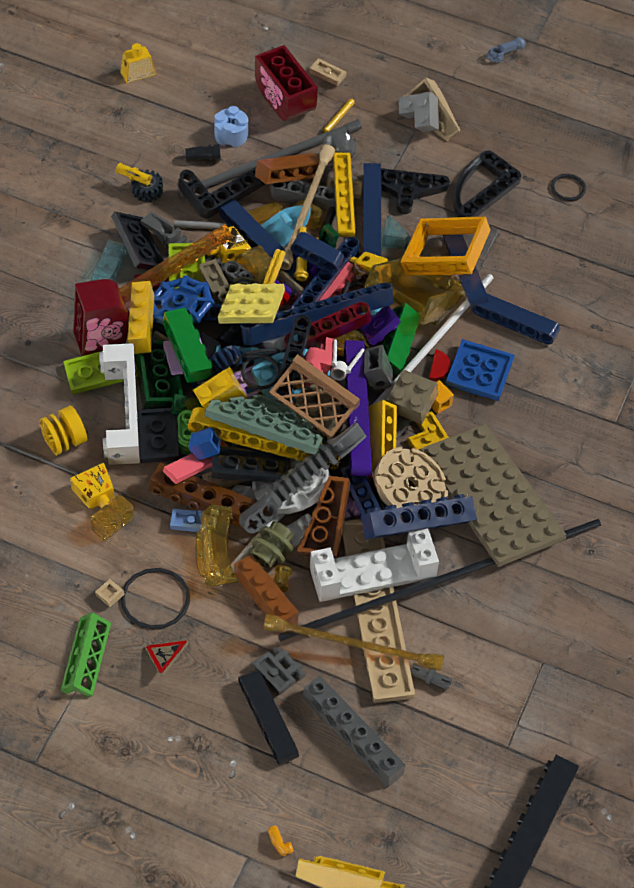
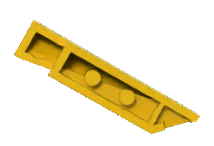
M323 856L314 857L313 862L303 859L298 861L296 877L322 888H405L403 884L383 881L385 871Z

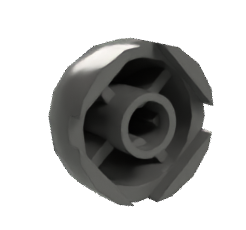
M335 132L333 136L328 137L327 134L323 137V145H331L335 149V153H350L351 158L354 156L357 140L356 138L352 139V135Z

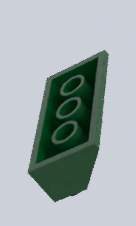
M152 340L150 353L135 354L142 410L171 408L173 395L179 394L183 396L180 374H171L164 351L163 342L169 340Z

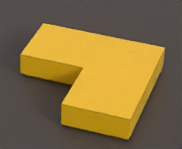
M430 411L422 424L416 422L421 433L408 437L407 443L411 449L420 450V448L449 437L434 413Z

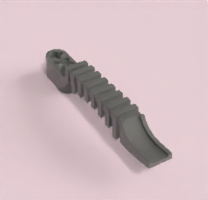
M150 212L140 221V224L151 230L159 238L162 245L167 246L168 250L169 244L187 243L188 236L184 234L181 237L180 228L177 227L174 231V225L153 212ZM205 252V262L214 259V255L207 257ZM216 258L229 286L238 275L243 277L246 274L247 277L254 278L253 274L239 263L228 261L223 264L221 258Z
M355 422L337 437L327 440L324 445L321 444L316 455L306 456L302 463L296 464V467L290 469L286 476L283 475L280 477L281 480L274 482L272 489L268 488L265 490L267 494L240 515V526L249 533H256L277 516L282 503L285 500L289 501L292 499L289 496L290 493L295 495L298 492L296 489L298 486L301 488L305 486L304 481L310 482L313 479L311 477L313 474L316 476L321 474L320 468L327 470L329 468L328 462L334 465L338 463L335 458L336 455L342 459L367 437L359 424ZM269 506V511L263 514V509Z

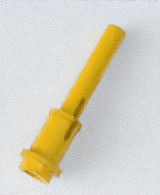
M300 227V228H299V233H300V232H305V233H306V229H307V228H306V227ZM298 257L296 259L294 277L297 281L303 282L309 276L307 273V261Z

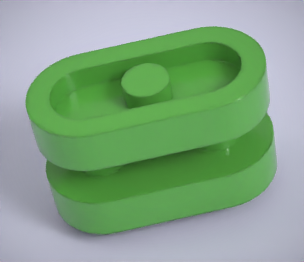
M184 410L178 415L179 451L184 455L192 454L189 450L191 434L194 432L188 429L191 410Z

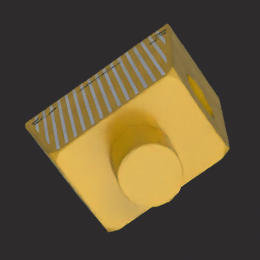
M135 43L132 45L131 50L123 53L120 72L126 83L156 75L151 55L145 46Z

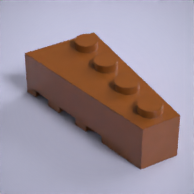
M328 477L310 523L305 530L301 544H299L297 549L299 555L311 556V551L331 547L334 559L339 558L350 490L349 478Z

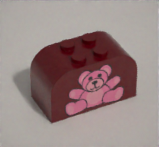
M285 45L255 55V79L263 97L282 121H287L316 109L318 87Z
M99 279L75 284L73 334L81 356L103 351V345L126 344L130 312L125 307L124 296L121 295L117 283L113 280Z

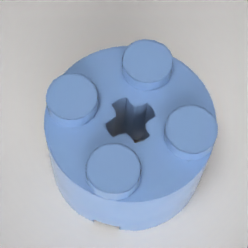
M231 106L215 114L214 134L216 141L223 146L231 145V147H238L246 142L248 137V117L238 107Z

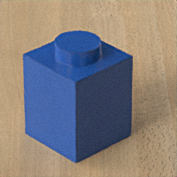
M212 427L192 433L189 450L198 460L220 453L221 439Z

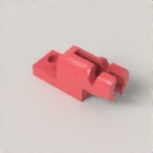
M326 337L324 344H320L319 348H309L303 359L326 375L331 367L334 340ZM304 383V386L310 387L313 383Z

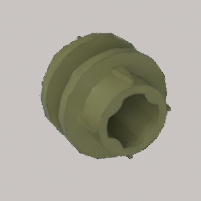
M273 521L269 527L264 526L259 530L261 538L254 536L250 540L254 547L250 554L260 565L268 569L274 563L283 564L285 562L282 552L289 554L293 551V546L290 543L294 537L293 533L281 523Z

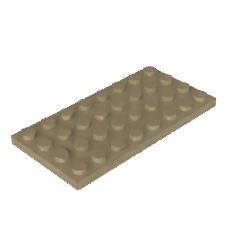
M486 424L420 448V451L431 457L441 468L446 478L444 481L445 487L451 498L464 494V497L472 496L477 520L471 521L468 524L498 567L566 539L567 534Z

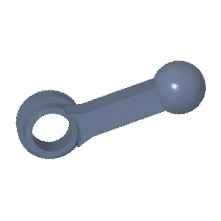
M517 37L514 41L498 44L497 47H492L488 51L487 58L493 62H501L504 53L523 49L526 42L522 37Z

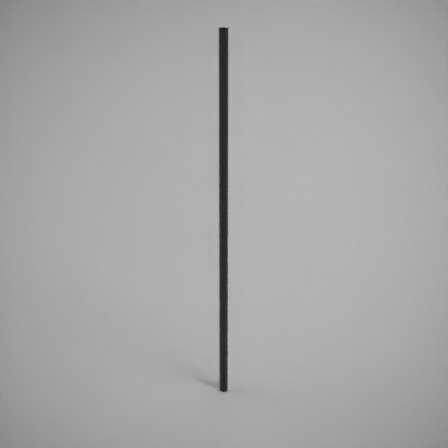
M599 519L565 530L566 538L599 527L601 522ZM492 557L284 631L278 634V639L280 642L496 563Z

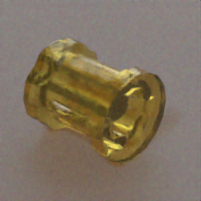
M278 565L274 569L275 578L273 581L282 592H285L289 588L288 580L292 575V570L287 566Z

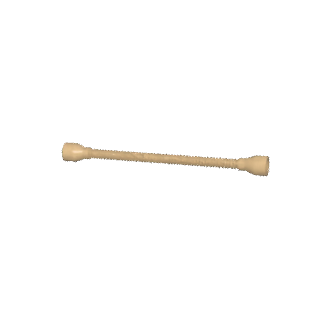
M323 145L319 153V166L288 246L284 251L285 257L280 267L283 270H289L293 263V252L290 247L299 234V228L303 226L323 171L334 156L335 149L331 145Z

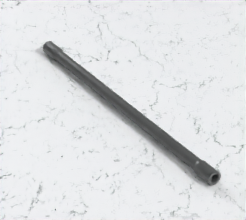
M359 119L354 120L339 128L202 180L201 183L205 188L214 186L242 175L256 167L257 160L296 154L323 143V137L327 134L330 137L335 132L349 134L362 128ZM177 189V194L179 198H185L183 193L179 189Z

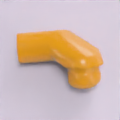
M275 825L269 827L268 833L271 842L279 854L282 856L292 854L293 847L291 842L283 843L278 827Z

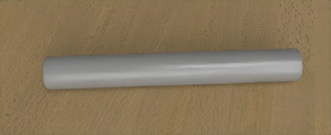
M174 220V227L224 230L227 228V223Z

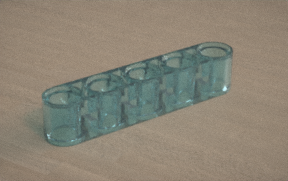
M110 239L107 241L90 281L99 279L115 281L127 251L123 242Z

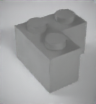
M426 92L399 97V114L407 119L415 118L416 129L422 132L439 130L437 96Z

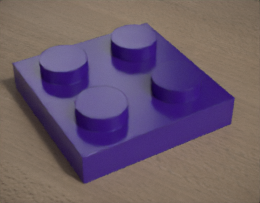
M386 306L378 311L367 325L360 327L367 340L374 346L376 343L381 342L386 334L395 330L401 321L392 308Z

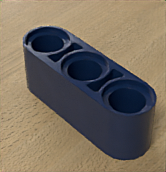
M300 232L290 247L295 255L332 274L337 272L344 260L342 252L305 232Z

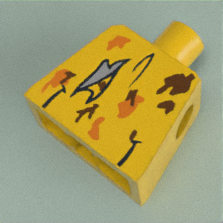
M104 463L70 478L71 489L89 509L100 506L102 511H108L112 508L110 500L114 498V488Z

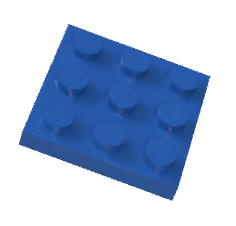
M462 339L445 385L499 401L515 355Z

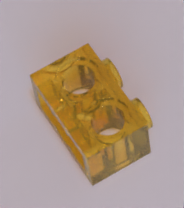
M118 494L90 517L92 531L102 540L107 541L134 519L133 505L121 494Z

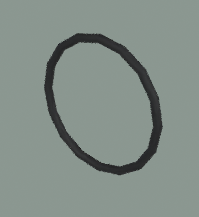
M163 568L145 569L134 574L125 583L123 588L125 594L128 586L137 577L150 572H162L172 575L181 582L186 591V603L183 611L174 620L165 624L149 625L139 622L131 616L126 607L124 595L121 597L122 609L131 621L138 626L148 629H160L177 623L186 614L190 604V591L182 577L171 570Z

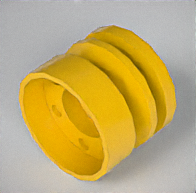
M71 405L58 410L59 420L52 413L48 415V418L42 417L39 420L43 437L55 455L61 454L62 449L64 451L69 450L68 441L74 447L87 442L84 425L78 413Z

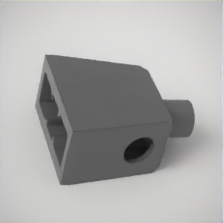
M383 345L365 349L364 373L375 391L382 390L384 392L386 388L393 385V370Z

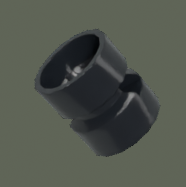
M231 323L225 329V332H222L216 338V341L222 344V349L229 345L243 346L241 324Z

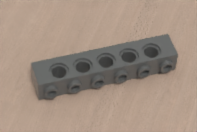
M318 676L304 687L303 699L387 788L403 776L405 764L321 676Z

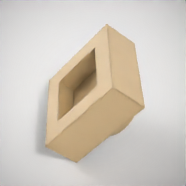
M111 579L95 591L96 596L109 607L125 595L124 590Z

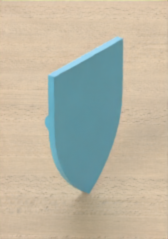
M303 206L286 208L275 214L261 226L282 247H285L290 241ZM311 207L309 208V211L307 213V216L302 227H305L308 223Z

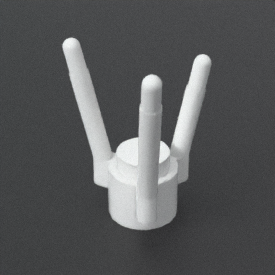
M334 339L331 377L334 380H343L346 374L351 373V369L363 354L364 349H361L350 365L347 366L345 362L337 361V340Z

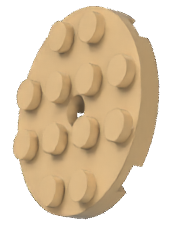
M402 447L394 448L387 452L376 466V488L381 500L387 506L396 505L397 508H400L402 504L409 502L419 505V502L430 499L432 503L436 502L435 499L448 497V490H446L444 482L446 478L441 468L431 457L414 448L411 450L402 449ZM408 480L412 481L415 487H409Z

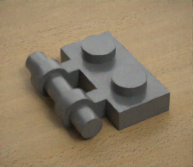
M277 645L273 649L276 656L273 657L268 651L253 662L252 667L260 671L263 679L280 696L295 684L293 675H296L301 680L306 676V673L298 662H294L286 649L283 650ZM284 662L289 668L285 669L280 663Z

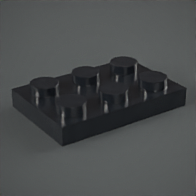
M171 408L137 410L140 462L151 463L179 460L176 414L171 413Z

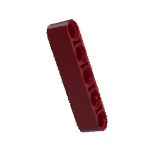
M358 302L312 322L310 335L314 336L308 339L306 349L324 344L326 337L335 339L367 325L371 321L369 305L365 302ZM291 332L286 334L284 338L286 348Z

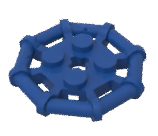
M186 275L183 278L169 282H161L160 287L154 293L153 322L163 324L164 312L186 307L188 314H191L193 318V323H200L202 317L215 303L209 290L210 285L207 282H200ZM203 293L204 297H198V294ZM157 305H162V308L157 310ZM201 305L202 307L196 313V308Z

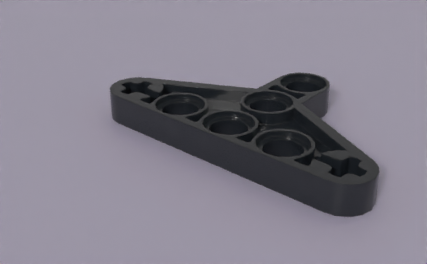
M381 168V176H383L381 190L398 198L397 211L401 214H409L412 211L413 200L449 190L450 179L444 175ZM393 176L395 179L388 180L386 177ZM410 178L412 179V181L406 182L403 179ZM421 180H427L429 183L423 184ZM409 191L411 194L405 195L402 192ZM401 204H408L409 207L403 208Z

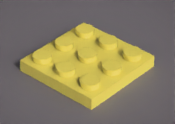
M255 283L230 285L218 315L219 323H273L285 292L284 284Z

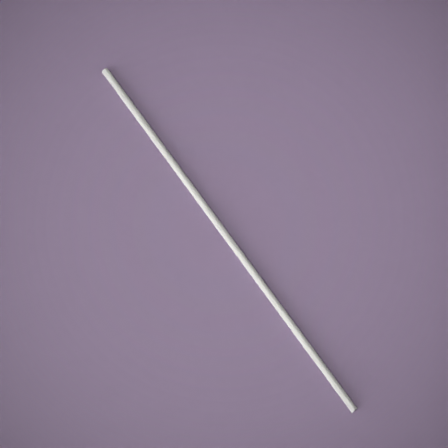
M488 274L482 280L484 288L494 279L491 274ZM467 298L403 370L412 372L470 306ZM400 374L394 379L393 385L386 388L373 404L381 400L386 401ZM277 513V516L266 526L269 527L273 521L279 522L285 514ZM260 533L256 535V537H262ZM251 542L216 580L219 586H222L234 573V564L250 555L254 548Z

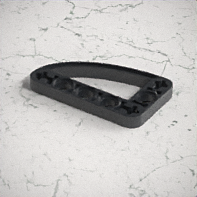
M489 150L482 152L466 167L458 179L453 197L455 213L458 217H478L520 184L521 172L494 152ZM483 166L498 177L493 183L462 205L461 192L477 169ZM502 166V167H504L505 169H504V170H498L496 167ZM503 184L506 188H499L498 185ZM492 193V194H494L495 196H494V197H488L486 194ZM481 202L483 206H477L475 203Z

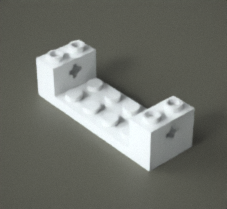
M133 343L103 345V352H99L101 373H105V380L124 379L126 429L106 430V438H103L104 458H108L109 465L140 463Z
M428 528L408 532L407 544L336 559H334L330 547L311 551L310 571L319 602L429 580L437 576L439 559Z

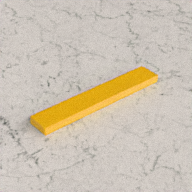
M334 153L333 168L337 233L339 237H355L351 154Z

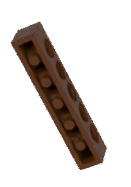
M159 462L150 479L149 491L155 495L171 499L175 503L186 505L193 510L206 512L210 517H216L228 524L243 528L239 524V517L244 511L255 504L256 500L196 476H191L175 484L163 472L164 467L167 465ZM268 506L263 509V514L267 513Z

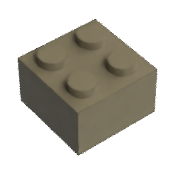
M403 370L386 401L397 406V415L422 424L438 396V384Z

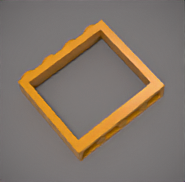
M486 217L420 219L400 262L405 275L472 274L490 233ZM475 234L465 256L419 257L429 235Z

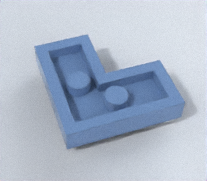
M173 509L170 530L210 533L212 517L200 510Z

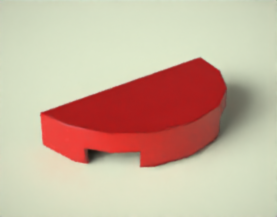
M435 349L429 380L434 382L447 377L451 367L448 356Z

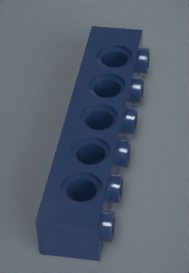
M464 494L453 496L451 500H448L447 497L435 499L436 502L432 503L429 499L420 501L419 505L409 502L402 504L400 508H397L396 505L384 507L385 510L381 511L379 507L368 509L367 514L360 516L365 540L404 534L424 528L434 529L465 524L477 520L472 496L464 497Z

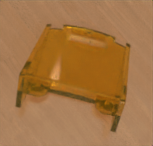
M402 258L372 266L364 288L380 283L392 284L394 302L398 305L407 303L421 316L419 323L422 325L432 323L437 326L466 296L460 280L453 275H405L400 263Z

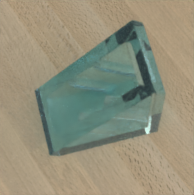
M388 215L382 246L406 250L411 237L391 215Z

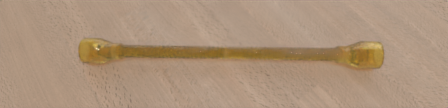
M266 614L263 630L272 632H287L290 630V632L295 631L298 634L303 633V635L318 637L319 639L331 640L332 642L344 643L345 645L357 646V648H365L367 650L370 649V651L375 650L378 653L383 652V654L398 656L408 660H416L417 663L437 671H441L444 655L436 653H409L406 650H399L371 642L368 643L358 639L355 640V638L342 637V635L334 633L329 634V632L301 627L296 624L293 625L271 614Z

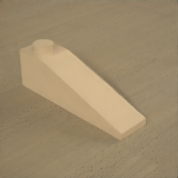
M425 77L404 96L426 92L437 96L439 130L434 132L446 141H449L461 130L435 81Z

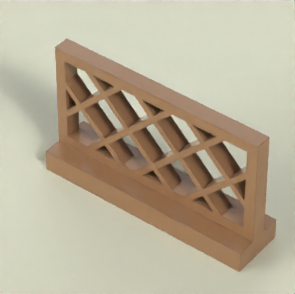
M298 354L293 359V363L269 391L270 395L331 439L351 413L360 405V399ZM293 370L297 371L301 376V380L289 381L290 373ZM312 382L316 385V391L305 393L304 383ZM302 384L303 393L291 395L290 385ZM288 386L289 395L280 396L276 391L279 387ZM329 394L332 402L321 404L319 395ZM317 395L318 404L307 406L306 396ZM304 397L305 406H294L292 398ZM344 405L348 410L345 414L336 415L335 406ZM333 406L334 416L323 417L321 408ZM319 408L320 417L311 418L308 416V409ZM335 419L336 426L330 432L324 427L323 421Z

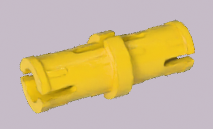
M119 163L116 167V173L128 177L131 181L135 180L147 186L151 182L152 176L139 171L136 167L131 168L122 163Z

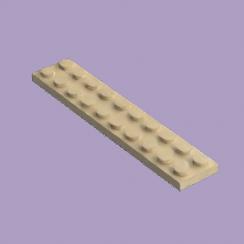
M361 519L344 522L342 541L345 556L385 549L383 537L365 540ZM390 587L353 595L355 606L393 593L394 588ZM396 600L357 614L373 703L415 698Z

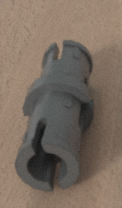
M413 663V668L410 669L411 676L426 681L428 685L434 684L448 691L449 685L452 683L451 677L439 674L433 668L427 669Z

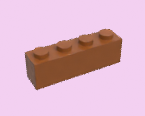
M314 153L257 160L255 177L265 184L314 178L319 166L320 157Z
M252 554L234 564V576L280 633L298 624V610Z

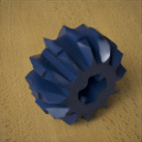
M229 345L210 357L213 371L219 374L229 367L233 370L241 364V353L236 346Z

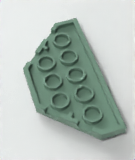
M260 394L253 395L252 399L234 397L229 398L227 402H221L219 399L212 400L204 415L214 421L223 422L231 427L243 429L251 434L263 436L268 440L283 443L288 447H294L309 454L316 455L322 442L321 436L319 434L315 435L312 431L313 427L304 418L302 419L301 416L280 401Z

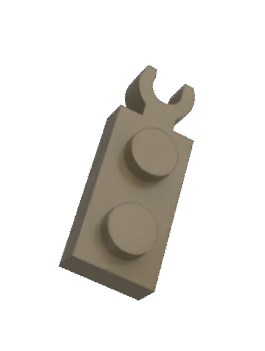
M216 259L199 264V270L205 282L210 285V292L213 297L218 295L219 304H223V298H226L230 286Z

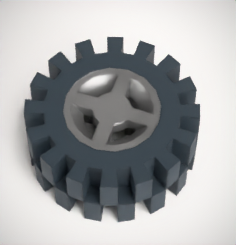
M146 170L144 173L152 176L150 184L147 186L135 180L131 181L132 194L139 201L143 199V202H146V200L152 202V199L156 201L157 197L160 198L161 194H163V180L158 172L155 174L153 170L151 173L149 170Z

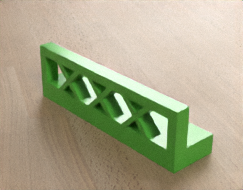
M93 612L79 619L61 691L67 694L78 691L87 697H92L111 622ZM97 623L104 626L100 635L96 629ZM92 640H95L98 646L96 653H94L91 646ZM88 658H91L93 663L92 671H89L86 664ZM85 676L89 684L88 689L81 686L82 678Z

